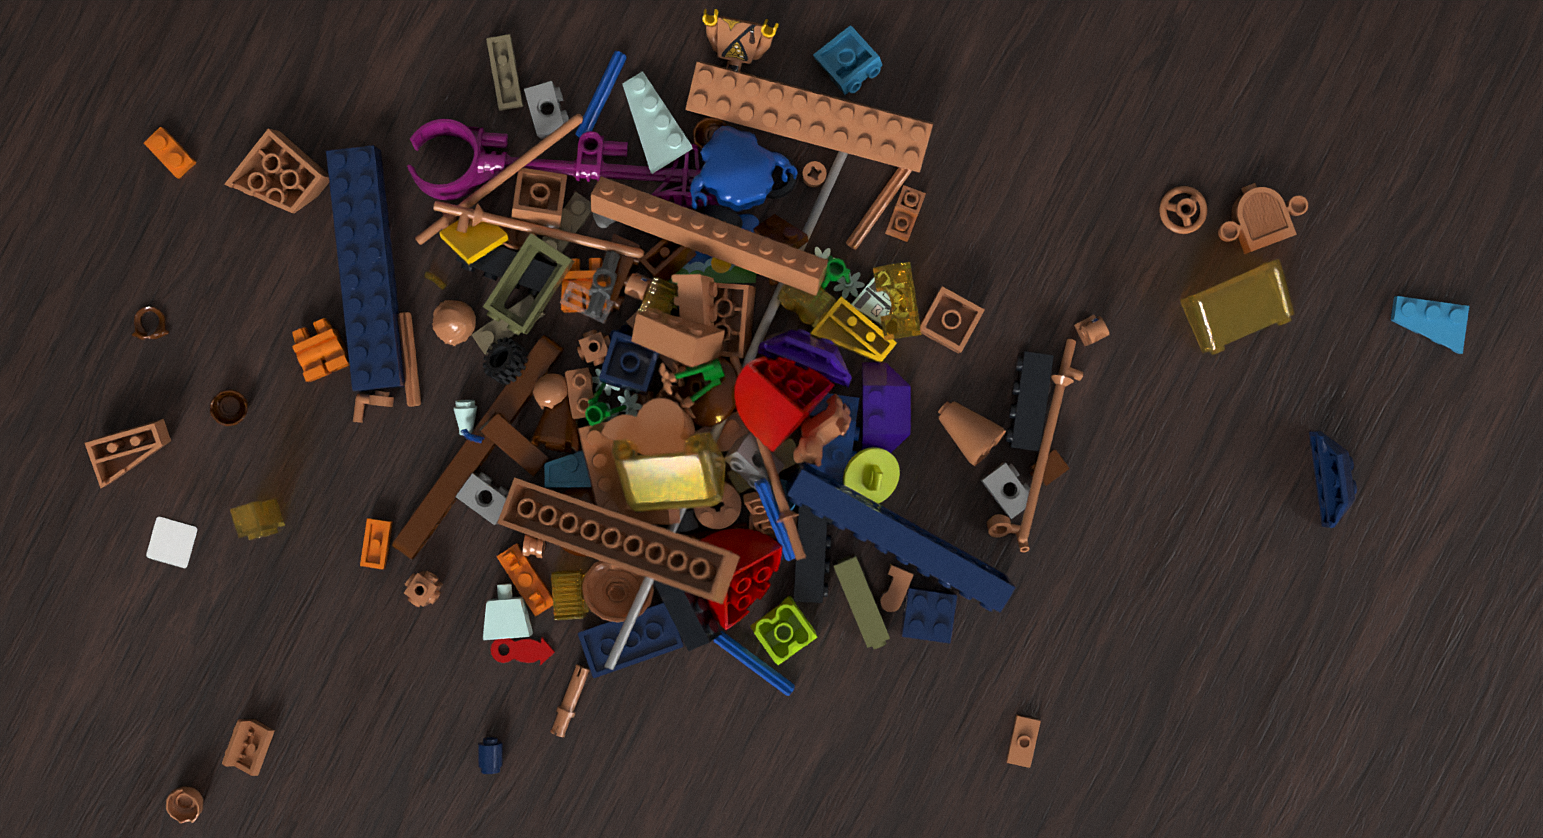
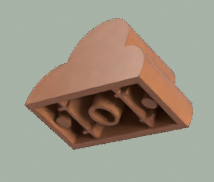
M664 398L653 399L642 406L636 417L620 415L611 419L605 425L601 434L699 482L703 472V461L698 451L691 446L695 434L694 422L673 401Z

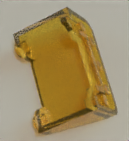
M1279 258L1180 300L1202 352L1210 351L1212 355L1225 350L1224 345L1276 322L1278 326L1292 321L1291 316L1295 314Z
M698 433L690 436L685 443L684 452L637 456V446L633 441L627 439L613 440L612 453L625 500L632 510L652 511L714 506L722 500L726 462L711 433Z

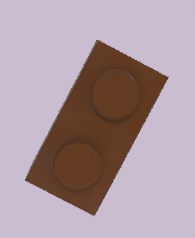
M662 239L639 261L662 287L672 278V275H675L697 254L693 249Z

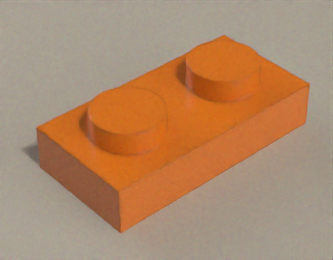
M163 127L156 130L144 142L176 178L180 179L197 163Z
M367 518L360 566L386 569L393 521Z

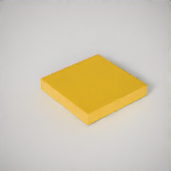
M469 219L466 233L457 231L459 220L439 232L440 237L469 265L508 240L507 233L498 225L480 222L473 227V219Z

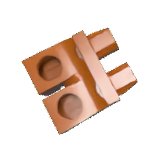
M572 258L575 262L562 281L561 310L564 313L585 312L584 297H586L587 310L592 296L589 290L593 281V275L598 268L602 267V258H589V271H581L580 259ZM598 282V285L606 287V282ZM605 300L602 312H610L607 300Z
M327 318L313 323L318 334L314 337H310L306 327L292 332L296 343L292 347L302 366L306 382L315 381L331 374V372L350 365L348 350L340 337L338 329L332 328Z

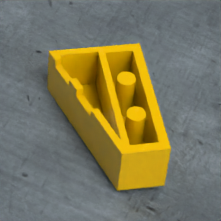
M843 297L838 299L810 333L815 338H826L838 347L879 363L884 360L897 344L896 341Z

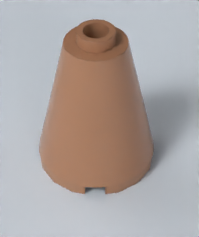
M955 401L951 404L946 402L938 411L941 414L939 417L940 422L973 466L979 464L990 453V449L996 446L1006 433L1003 427Z

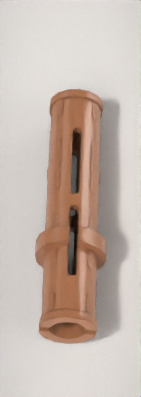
M576 664L562 704L557 707L556 711L558 714L550 731L552 734L557 733L556 736L565 737L570 720L576 714L574 710L590 672V669L584 668L583 665Z

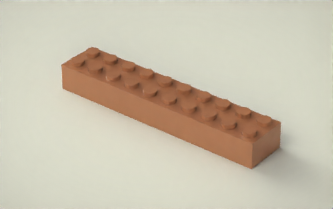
M703 61L696 63L686 110L916 172L921 171L934 124L933 122Z
M517 478L513 480L497 522L510 529L723 604L739 560V556L724 549Z

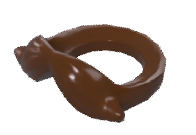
M149 306L138 310L134 316L135 332L132 333V336L145 340L147 338L158 339L169 334V331L165 330L166 320L164 314L159 309ZM153 311L159 317V325L153 334L147 336V332H145L142 326L141 318L146 312Z

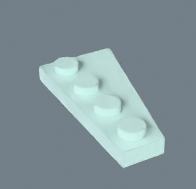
M643 71L623 83L652 174L693 149Z

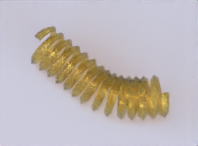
M425 273V278L430 281L432 280L440 289L443 290L447 286L440 278L435 277L434 274Z

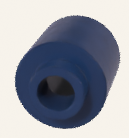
M497 737L483 738V742L478 743V767L481 768V773L483 774L499 773L500 767L503 766L502 742L497 741Z

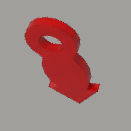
M541 637V642L529 638L514 641L512 638L496 639L491 645V655L496 661L506 663L513 659L524 663L540 660L541 665L555 653L543 637ZM501 644L508 645L509 653L507 655L500 654L499 646Z

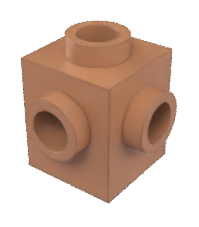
M596 330L584 333V338L578 340L580 346L577 347L581 360L586 359L587 363H594V366L603 364L611 342L609 335L605 336L603 332L597 333ZM592 343H597L598 350L595 352L590 350Z
M422 571L416 575L413 573L405 583V586L408 588L404 594L409 596L408 601L413 605L424 607L436 602L441 594L439 590L443 584L438 581L439 578L429 571ZM419 586H422L424 588V593L417 590V588Z

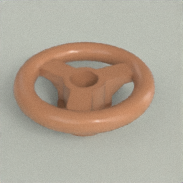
M1179 186L1169 190L1162 198L1159 208L1160 217L1164 225L1171 231L1179 234H1188L1199 229L1207 217L1208 210L1203 195L1198 190L1188 186ZM1180 193L1192 195L1190 198L1182 199L1177 204L1169 202L1173 196ZM1198 201L1200 215L1196 222L1192 224L1190 217L1196 213V202ZM1182 205L1188 208L1187 213L1182 212ZM1167 210L1176 212L1182 218L1184 227L1172 223L1167 215Z

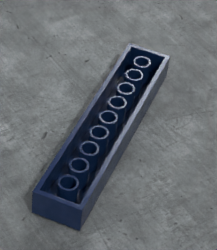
M373 145L326 151L352 391L404 387L405 381L397 317L399 308L381 150Z
M805 462L796 465L785 484L787 495L790 496L789 500L798 506L805 504L811 508L810 511L820 518H823L825 515L833 520L831 523L842 530L848 528L854 531L853 535L861 541L866 542L868 539L875 543L874 547L881 552L887 554L890 551L896 555L895 558L905 565L911 563L917 566L916 570L927 577L931 574L939 578L937 581L941 585L949 589L951 586L959 589L958 593L969 600L972 597L980 601L979 604L988 611L992 612L995 609L1001 613L1016 588L1009 577L1003 572Z

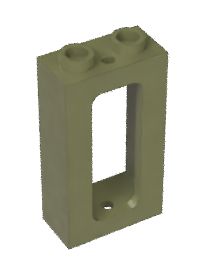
M530 233L483 307L488 310L487 315L497 322L501 319L509 324L507 328L517 335H520L521 332L528 334L575 261ZM543 252L555 260L557 266L525 316L520 318L505 308V302L536 254Z
M855 553L832 562L867 648L872 646L873 649H877L886 645V640L890 639Z

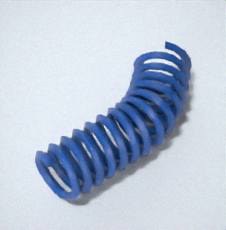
M467 429L460 431L470 441L482 443V438L484 440L482 436L470 434Z

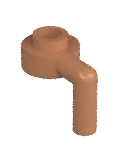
M375 391V395L358 394L355 399L353 422L363 423L365 404L393 407L394 398L389 397L390 392Z
M997 514L987 521V529L990 536L1003 537L1012 533L1016 534L1018 540L1021 525L1011 524L1009 517ZM1018 540L1020 552L1029 551L1028 540L1025 543H1021Z

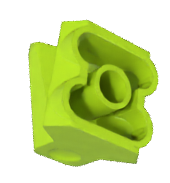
M790 596L786 597L780 605L750 625L756 637L777 665L817 638L814 628Z

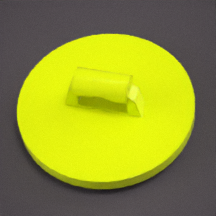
M866 448L855 454L848 462L843 474V484L880 503L893 493L898 484L900 476L898 462L890 452L883 448Z

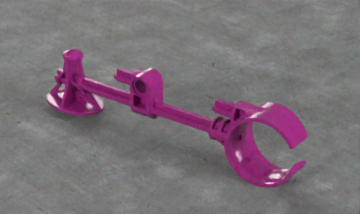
M438 119L424 124L412 135L410 141L414 149L418 151L425 142L438 136L448 135L461 138L469 143L474 151V158L470 168L456 181L438 185L422 180L411 164L407 167L416 185L424 193L440 200H456L470 194L479 184L490 181L518 158L510 157L507 152H503L502 155L497 154L496 151L487 154L486 150H484V147L507 148L508 134L487 133L484 127L465 126L455 120ZM589 131L582 134L579 138L577 159L575 161L533 159L523 167L573 176L576 178V181L584 178L587 179V182H591L592 179H597L598 182L600 177L663 182L651 195L693 211H699L704 206L701 200H696L697 209H693L691 205V192H687V190L690 191V186L688 185L692 183L694 177L701 171L698 160V146L690 143L693 149L685 153L684 168L676 169L679 158L674 161L673 167L661 168L652 174L647 166L604 163V155L627 157L628 142L604 141V136ZM589 144L597 145L594 150H587L585 147ZM689 154H695L696 170L688 168ZM669 183L682 184L681 186L662 191ZM709 192L707 194L703 193L707 197L706 205L719 206L715 195Z

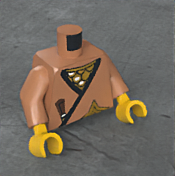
M704 9L703 22L706 24L707 37L713 51L717 52L718 58L728 60L726 68L740 71L742 63L751 64L753 60L760 59L770 48L773 36L778 28V23L775 24L774 28H771L767 25L768 19L764 21V24L725 16L718 17L717 9H715L714 15L710 16L707 14V9Z

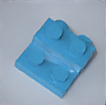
M851 25L813 54L815 60L827 72L832 82L844 95L848 92H857L862 85L861 82L868 77H876L881 70L880 67L883 66L879 55Z

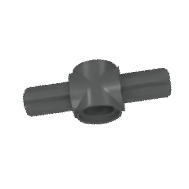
M616 251L606 252L602 267L598 268L593 275V281L589 290L592 296L586 313L593 318L600 317L605 300H609L613 294L617 279L615 271L620 259V254L616 253ZM605 281L609 285L602 287L598 285V282Z

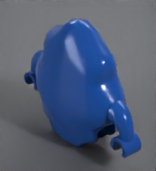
M722 126L714 131L710 141L701 150L705 165L692 180L690 187L691 205L696 210L697 204L695 201L701 200L704 207L706 206L707 197L700 193V190L704 188L707 192L717 197L720 205L728 207L735 212L763 204L766 196L772 190L774 181L771 175L775 170V166L783 168L781 177L784 182H787L786 173L788 172L796 179L797 169L781 153L771 152L759 146L756 136L751 132L740 131L731 126Z

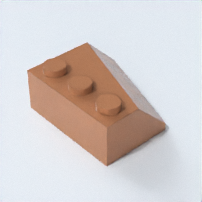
M267 129L224 185L257 197L288 212L296 213L320 195L329 183V174L280 131Z
M716 283L717 295L714 297V307L717 309V319L714 321V327L725 330L719 356L731 357L736 355L744 359L751 345L756 287Z

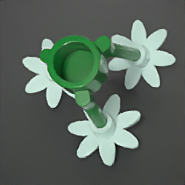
M815 247V256L828 260L826 278L821 284L817 295L803 291L806 296H801L799 300L807 303L805 311H809L813 307L814 311L820 314V307H829L823 301L828 294L822 292L830 281L840 283L834 287V291L843 290L842 297L844 299L847 298L849 293L854 297H858L856 288H863L865 286L864 283L857 281L860 277L859 272L851 277L850 270L846 269V265L842 260L829 256L830 248H827L822 254L821 250Z
M596 369L595 372L598 377H592L593 382L598 384L595 389L596 393L592 399L588 400L589 407L585 411L589 424L593 426L610 421L619 412H626V415L636 417L638 414L637 410L642 408L641 404L636 403L638 394L631 396L630 391L625 390V397L618 396V400L622 403L621 406L610 409L609 403L605 404L597 401L603 390L610 396L611 389L618 391L620 388L601 383L599 379L601 370Z

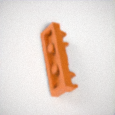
M518 543L496 556L535 617L556 604V601L527 556H523V550Z

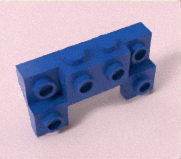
M828 393L810 415L815 416L826 410L829 406L826 400L834 394ZM838 395L842 403H845L850 409V426L844 435L840 434L823 446L821 466L818 467L815 464L808 465L843 484L844 470L850 459L857 453L852 448L853 441H858L860 427H856L859 398Z

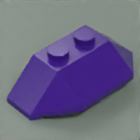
M791 329L760 342L758 346V353L774 360L781 357L796 361V366L805 370L810 367L828 380L849 388L851 375L838 347L826 338H820L819 340L811 337V334L807 331Z
M862 362V450L878 447L892 453L910 435L911 386L886 362Z

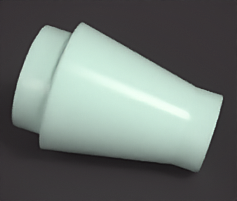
M475 400L455 401L456 406L453 409L459 427V435L463 434L460 432L463 429H467L472 434L478 407L475 406Z

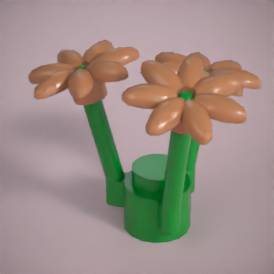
M717 358L694 367L682 366L681 362L673 360L672 367L675 370L674 373H668L664 363H662L659 368L662 376L661 381L664 382L665 391L672 395V382L677 380L678 386H685L683 377L702 372L705 381L711 380L708 385L692 397L688 396L683 399L678 392L675 393L676 400L684 408L686 414L691 418H696L690 408L694 405V401L713 387L722 384L720 378L725 377L719 359Z

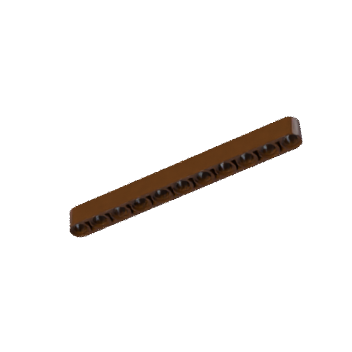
M546 335L539 339L526 357L528 358V363H524L526 369L520 371L522 375L520 377L516 376L517 380L515 382L511 381L510 384L505 386L472 432L473 435L484 437V440L482 438V443L470 441V439L466 440L392 544L394 548L411 560L417 556L457 501L456 495L472 473H477L496 446L493 441L480 431V428L495 412L512 424L533 395L534 385L537 380L543 375L548 374L564 351L562 346Z

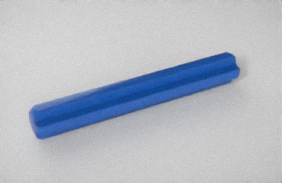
M620 51L613 53L583 116V121L576 131L577 137L580 138L582 134L593 130L627 59L624 53Z
M766 478L757 480L754 485L776 538L782 546L784 557L787 561L796 559L784 522L776 523L781 513Z
M721 631L722 634L713 640L786 696H789L795 689L793 683L723 631Z

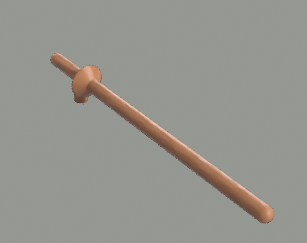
M580 114L573 116L457 206L472 207L581 124L583 117ZM442 212L444 216L416 236V241L422 245L440 230L456 222L459 216Z
M435 201L434 203L435 211L460 216L457 231L466 233L469 219H473V227L480 222H486L605 251H616L618 254L635 258H642L644 256V251L639 248L486 213L482 210L479 203H477L475 210L440 201Z
M1067 339L1059 374L1051 375L1056 386L1018 535V540L1021 543H1025L1028 540L1065 387L1074 382L1071 378L1080 381L1083 377L1082 371L1070 367L1076 341L1073 339Z
M733 355L730 357V363L734 366L739 376L743 369L739 357ZM755 436L781 513L776 523L784 522L796 560L803 559L806 556L793 520L799 514L791 511L770 449L764 446Z

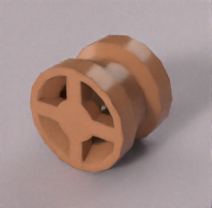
M813 161L806 164L802 175L803 181L807 186L817 188L823 185L827 174L823 164Z
M525 534L523 556L532 554L536 555L537 558H543L546 541Z

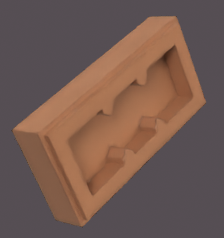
M1016 714L1006 758L1007 763L1031 767L1041 722L1039 719Z

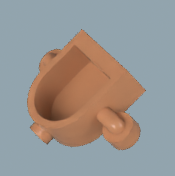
M1254 183L1241 188L1243 194L1236 199L1232 207V221L1223 223L1218 229V235L1223 241L1230 242L1238 237L1244 254L1297 235L1289 214L1292 216L1304 214L1308 209V201L1303 196H1295L1290 198L1285 205L1284 200L1276 191L1266 187L1257 188Z

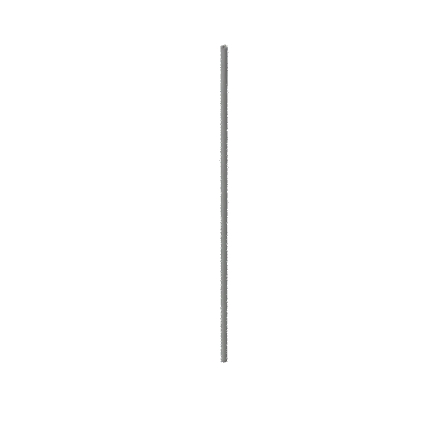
M838 151L802 230L808 235V241L848 153ZM807 243L799 248V250L804 251ZM778 283L741 364L742 369L747 363L755 359L758 353V346L764 340L788 287L787 284ZM727 419L713 426L701 452L703 472ZM691 478L677 505L680 511V522L699 483ZM680 523L669 524L666 530L676 533ZM644 578L604 665L605 667L614 670L654 582L653 579Z

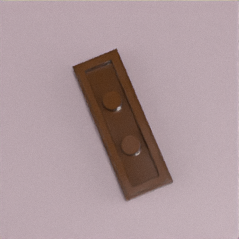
M497 412L480 428L483 434L532 476L549 460L548 456Z

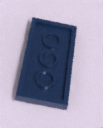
M664 602L648 607L642 615L637 617L614 670L604 665L624 622L608 621L578 632L593 678L685 646Z

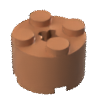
M724 480L707 482L698 489L693 500V510L696 518L702 525L712 529H722L730 526L737 520L742 509L740 492L734 485ZM715 498H719L720 502L724 501L720 511H717L716 507L711 505V503L715 502Z

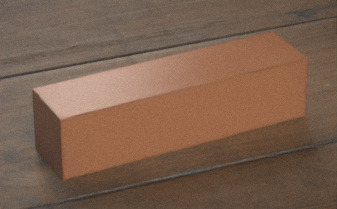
M662 507L638 513L635 512V508L625 509V516L648 524L680 523L679 507Z

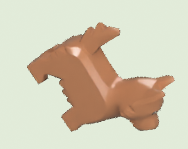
M837 394L832 395L826 400L829 405L826 410L815 415L812 419L808 416L802 422V438L793 453L796 463H816L818 467L821 466L823 446L840 434L844 435L847 432L851 422V417L849 416L850 409L845 403H842L841 398Z

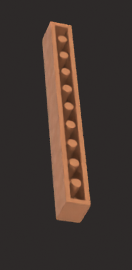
M600 177L591 193V212L813 295H817L825 278L828 263L826 259L610 179Z

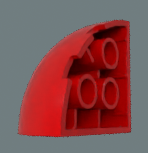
M762 357L747 363L739 374L735 385V403L746 427L764 446L773 452L812 413L833 388L834 384L810 367L805 370L796 366V361L778 357L776 360H768L767 357Z
M727 529L699 540L739 556L723 604L704 598L714 619L725 630L744 618L750 612L748 607L757 598L759 600L762 599L771 585L768 581L773 571L777 572L779 568L782 546L770 536L755 530Z

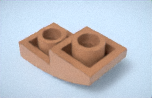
M903 185L885 234L908 242L926 193Z
M758 492L743 495L744 503L752 515L753 524L757 531L766 535L773 534L774 530Z

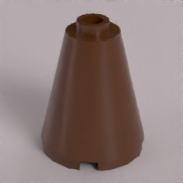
M568 393L552 409L545 407L532 436L531 443L539 447L540 443L546 444L545 449L564 453H572V449L575 452L579 451V419L572 418Z

